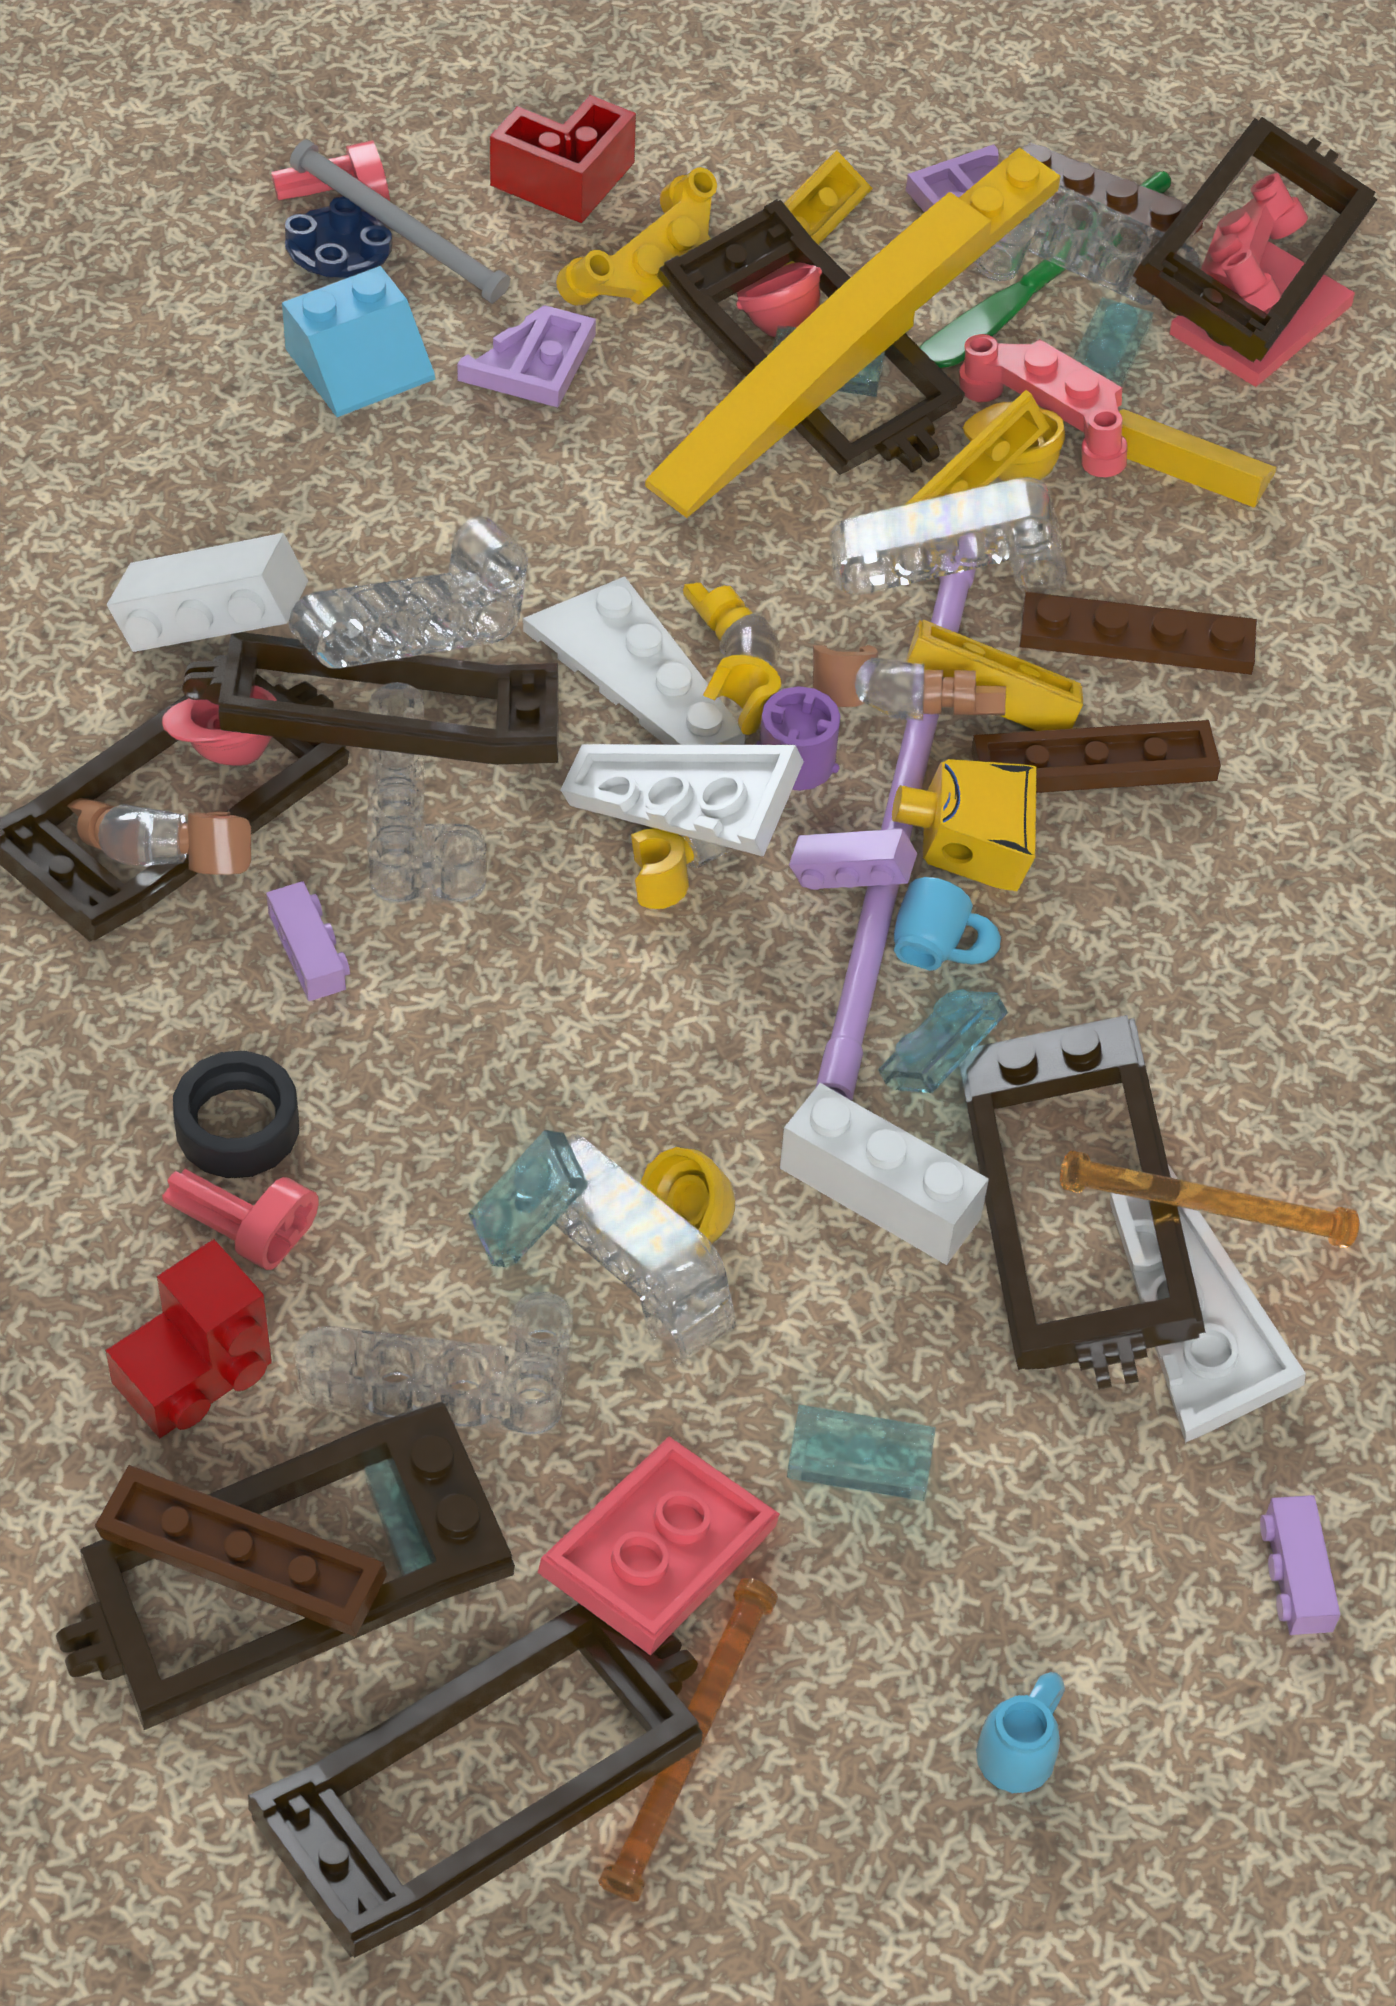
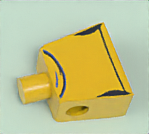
M947 759L940 763L928 790L902 785L898 787L892 807V821L924 828L923 859L928 865L995 888L1018 891L1035 859L1036 766Z

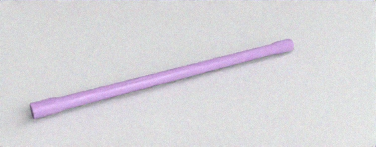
M957 531L948 537L939 573L940 586L931 623L956 633L959 631L968 589L973 583L981 550V541L970 532ZM917 682L881 830L904 829L909 840L913 825L892 821L893 802L900 785L922 789L939 714H923L924 685ZM899 884L867 886L831 1039L825 1046L816 1087L821 1083L851 1101L862 1061V1042Z

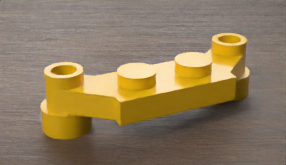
M697 167L687 175H680L674 178L662 189L660 194V205L665 214L614 255H608L601 250H592L584 257H577L571 260L557 275V289L562 298L574 306H580L590 303L598 295L630 298L633 302L640 305L662 287L663 284L657 276L659 268L664 266V262L677 255L680 257L711 239L708 235L711 199L717 190V181L712 172L706 168Z

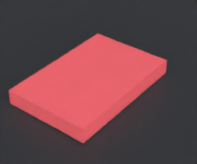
M1268 241L1259 266L1263 273L1271 274L1282 295L1302 268L1304 262ZM1323 275L1261 362L1256 359L1253 363L1231 347L1222 346L1214 342L1204 329L1184 316L1178 315L1172 320L1169 334L1257 387L1352 306L1355 292L1330 277ZM1272 307L1265 311V313L1268 314Z
M668 1436L541 1557L538 1574L651 1655L764 1541L776 1527L780 1514Z

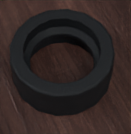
M245 1050L217 1053L198 1061L181 1077L173 1094V1117L177 1142L185 1157L202 1171L228 1179L253 1177L270 1170L291 1153L299 1135L296 1087L286 1069L268 1056ZM246 1089L261 1093L269 1098L275 1107V1118L263 1130L247 1137H220L208 1133L198 1124V1111L200 1107L211 1097L228 1090Z

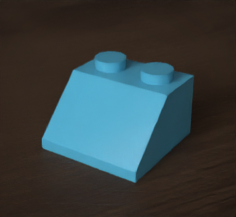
M381 266L282 302L285 349L336 417L435 380L434 370L407 298Z

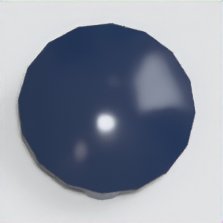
M341 196L334 198L327 207L288 217L285 221V249L293 262L308 272L326 277L349 278L385 263L392 251V233L381 221L362 211V208L346 197Z

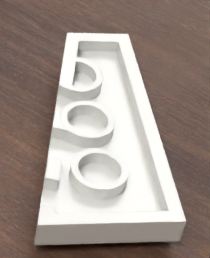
M625 576L523 618V631L537 643L540 640L558 653V659L574 672L579 670L599 686V692L615 705L618 703L623 705L639 718V724L665 745H744L745 734L740 730L736 719L719 697L714 701L703 696L708 683Z
M582 744L561 787V792L572 807L764 856L804 761L795 745Z
M1168 1164L1206 1332L1199 1334L1200 1338L1155 1347L1186 1443L1304 1386L1306 1373ZM1142 1176L1110 1191V1205L1140 1301L1145 1303L1169 1298V1292Z

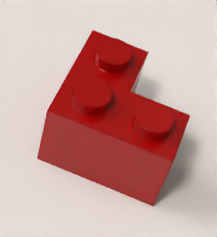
M592 95L587 97L564 124L517 106L490 135V186L583 223L635 163L636 113Z
M215 1239L157 1276L162 1313L105 1350L112 1384L159 1439L176 1427L179 1430H185L196 1425L208 1413L213 1402L232 1389L244 1391L261 1379L266 1372L267 1366L272 1363L264 1294Z

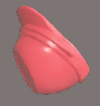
M800 262L782 266L737 292L738 300L736 301V306L739 310H743L752 323L767 335L775 338H786L819 307L821 296L819 282L822 270L820 267Z
M254 686L253 698L277 701L269 691L262 687ZM208 699L184 700L172 706L162 717L163 728L169 735L177 740L190 742L201 756L209 761L223 765L242 766L255 762L263 754L272 738L271 736L221 730L218 712L219 705L211 703Z

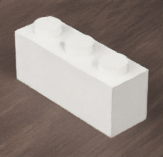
M280 533L130 563L109 599L107 607L133 652L287 624L308 583V579L285 534Z
M821 1083L818 1084L784 1127L780 1161L781 1170L945 1265L948 1264L981 1219L989 1178Z

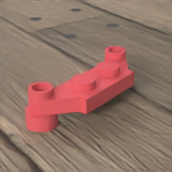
M1278 173L1267 175L1257 181L1251 187L1254 198L1242 208L1230 212L1218 222L1201 267L1203 272L1263 312L1273 307L1281 298V292L1271 274L1263 273L1259 266L1269 237L1274 240L1284 238L1300 229L1308 220V216L1299 199L1290 196Z
M978 334L966 340L964 345L965 362L959 369V386L965 393V397L975 402H989L1002 394L1004 385L1019 394L1027 390L1032 394L1037 405L1045 410L1057 413L1065 422L1084 432L1082 467L1086 472L1096 477H1112L1125 469L1127 465V441L1122 436V415L1118 411V407L1122 405L1121 386L1041 339L1033 344L997 343V340L992 336Z

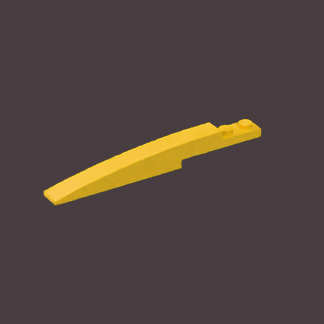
M1019 147L960 197L948 192L848 279L761 361L647 477L645 487L684 517L688 518L914 326L915 311L1058 191L1060 175Z

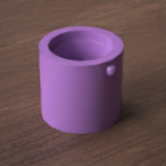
M800 686L782 689L773 694L764 704L760 740L755 745H795L804 763L792 790L801 791L816 788L825 783L832 773L839 771L840 767L835 763L841 717L837 704L825 693L814 688Z

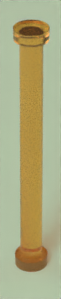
M1074 1150L1066 1154L1060 1169V1184L1066 1191L1080 1193L1085 1188L1323 1236L1328 1238L1331 1245L1343 1248L1350 1247L1355 1242L1359 1232L1360 1220L1358 1213L1350 1208L1337 1207L1332 1212L1093 1162L1087 1153Z
M743 1578L739 1581L733 1593L737 1604L687 1708L698 1720L699 1728L703 1732L701 1747L655 1776L615 1864L606 1865L598 1880L600 1886L605 1891L631 1902L639 1901L646 1886L641 1877L763 1614H771L778 1601L777 1593L761 1581L751 1578Z

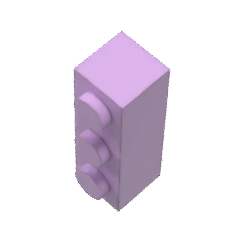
M904 829L799 835L789 866L801 886L812 890L908 884L917 852Z
M304 881L266 892L268 914L308 1001L346 990L345 976L350 975L348 961L343 952H336L334 947L336 945L334 931L330 923L323 924L321 916H323V912L317 895L309 894Z
M1315 1495L1271 1498L1266 1515H1261L1260 1530L1263 1541H1270L1273 1552L1268 1558L1270 1578L1272 1581H1279L1281 1594L1277 1595L1276 1600L1278 1618L1280 1621H1287L1289 1635L1333 1632L1340 1617V1610Z

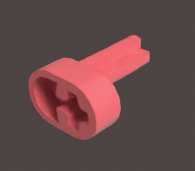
M373 140L346 146L347 155L328 159L390 201L386 176ZM294 168L274 171L271 174L278 200L334 190L307 171L299 173Z
M184 1169L182 1173L175 1171L167 1180L169 1188L162 1195L164 1203L234 1240L235 1251L238 1255L265 1270L276 1268L308 1231L315 1219L319 1206L316 1192L287 1177L276 1180L253 1206L187 1169Z

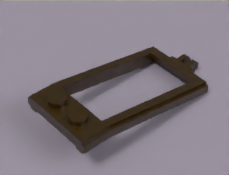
M1261 117L1260 120L1254 118L1165 234L1141 261L1133 274V277L1137 279L1135 284L1159 299L1162 305L1171 313L1184 316L1204 329L1214 342L1222 346L1231 347L1253 363L1256 359L1261 362L1378 200L1373 197L1376 192L1334 163L1339 156L1337 152L1330 149L1325 156L1318 153L1317 150L1322 142L1313 137L1306 145L1264 117ZM1253 157L1340 214L1268 314L1243 300L1244 298L1178 255Z
M778 199L765 205L764 209L680 257L677 255L664 262V266L659 268L657 276L691 320L745 376L763 361L767 355L718 305L719 302L791 261L820 267L822 270L819 282L820 290L828 298L851 278L811 238L781 200L778 201ZM906 333L887 348L883 354L926 397L925 400L852 443L818 408L794 427L839 475L878 454L888 462L897 458L911 473L922 467L920 455L927 462H931L940 455L939 448L931 437L935 434L932 422L957 408V405L963 401L965 393Z
M239 632L231 634L227 655H219L212 661H195L186 667L182 685L184 695L192 700L208 699L211 703L219 705L220 728L224 731L494 765L558 763V663L495 665ZM257 669L497 699L496 729L253 698Z
M256 675L255 686L269 691L279 702L326 708L334 707L332 700L324 694L317 695V689L307 681L287 689L282 684L272 686L261 676ZM185 695L28 804L0 818V865L89 942L99 939L143 914L198 874L189 870V854H181L178 845L128 882L122 883L56 827L74 814L67 807L73 800L79 798L96 799L179 741L164 730L162 717L172 706L189 699ZM273 737L299 759L225 812H230V815L246 818L250 823L252 835L348 765L350 753L346 746Z
M1124 1015L963 1049L964 1054L958 1055L979 1172L989 1178L985 1203L1018 1370L1047 1369L1079 1362L1081 1371L1094 1368L1098 1390L1112 1387L1108 1365L1121 1363L1125 1384L1139 1382L1135 1360L1147 1358V1348L1200 1338L1199 1334L1206 1332L1135 1019H1128V1016ZM1122 1083L1169 1298L1037 1324L995 1109Z
M441 1401L374 1423L208 1494L260 1514L379 1462L388 1460L431 1564L382 1584L356 1637L304 1618L161 1680L121 1574L154 1558L102 1539L80 1549L81 1560L97 1603L85 1607L80 1612L81 1622L64 1627L56 1634L60 1650L66 1653L73 1652L65 1658L69 1675L71 1677H81L99 1670L104 1680H112L124 1676L143 1730H146L442 1600L513 1576L515 1565L512 1560L511 1551L445 1403L443 1404Z
M578 1603L315 1764L248 1795V1809L252 1814L254 1823L348 1955L355 1958L421 1925L701 1747L703 1732L699 1728V1722L677 1697L682 1689V1681L694 1674L698 1667V1661L688 1650L680 1651L682 1644L674 1633L649 1655ZM579 1650L646 1730V1733L413 1880L402 1885L338 1797Z

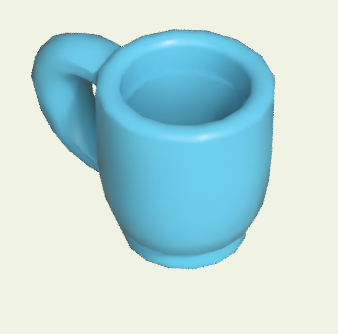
M922 877L915 879L909 884L901 903L894 930V952L902 962L929 971L937 970L946 960L974 965L984 963L996 955L1000 949L1001 936L998 928L988 918L971 913L972 901L960 887L939 878ZM966 926L974 928L978 933L975 943L967 950L957 949L956 947Z
M1049 1672L1041 1675L1029 1696L1018 1695L999 1703L985 1719L976 1748L977 1763L984 1777L997 1788L1011 1793L1030 1792L1041 1787L1052 1775L1060 1747L1058 1723L1053 1713L1065 1692L1063 1678L1058 1673Z

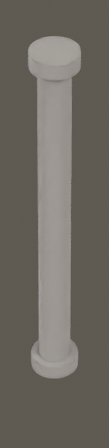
M305 139L295 147L290 157V166L299 173L309 172L478 287L482 290V297L491 304L506 293L511 281L509 275L501 270L491 271L319 154L318 146L310 140Z

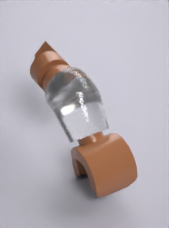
M813 645V688L827 694L837 704V707H857L867 704L891 718L923 721L924 714H942V707L954 708V715L1005 716L1006 686H976V671L955 670L954 677H943V670H925V663H909L878 658L877 649L871 645L860 647V652L834 651L827 648L826 645Z
M79 798L67 805L79 817L77 830L81 840L90 847L102 850L108 858L118 863L132 866L183 863L186 854H189V870L214 875L242 874L247 871L251 863L250 823L246 818L230 815V812L188 813L187 823L186 816L182 813L129 804L115 807L92 799Z

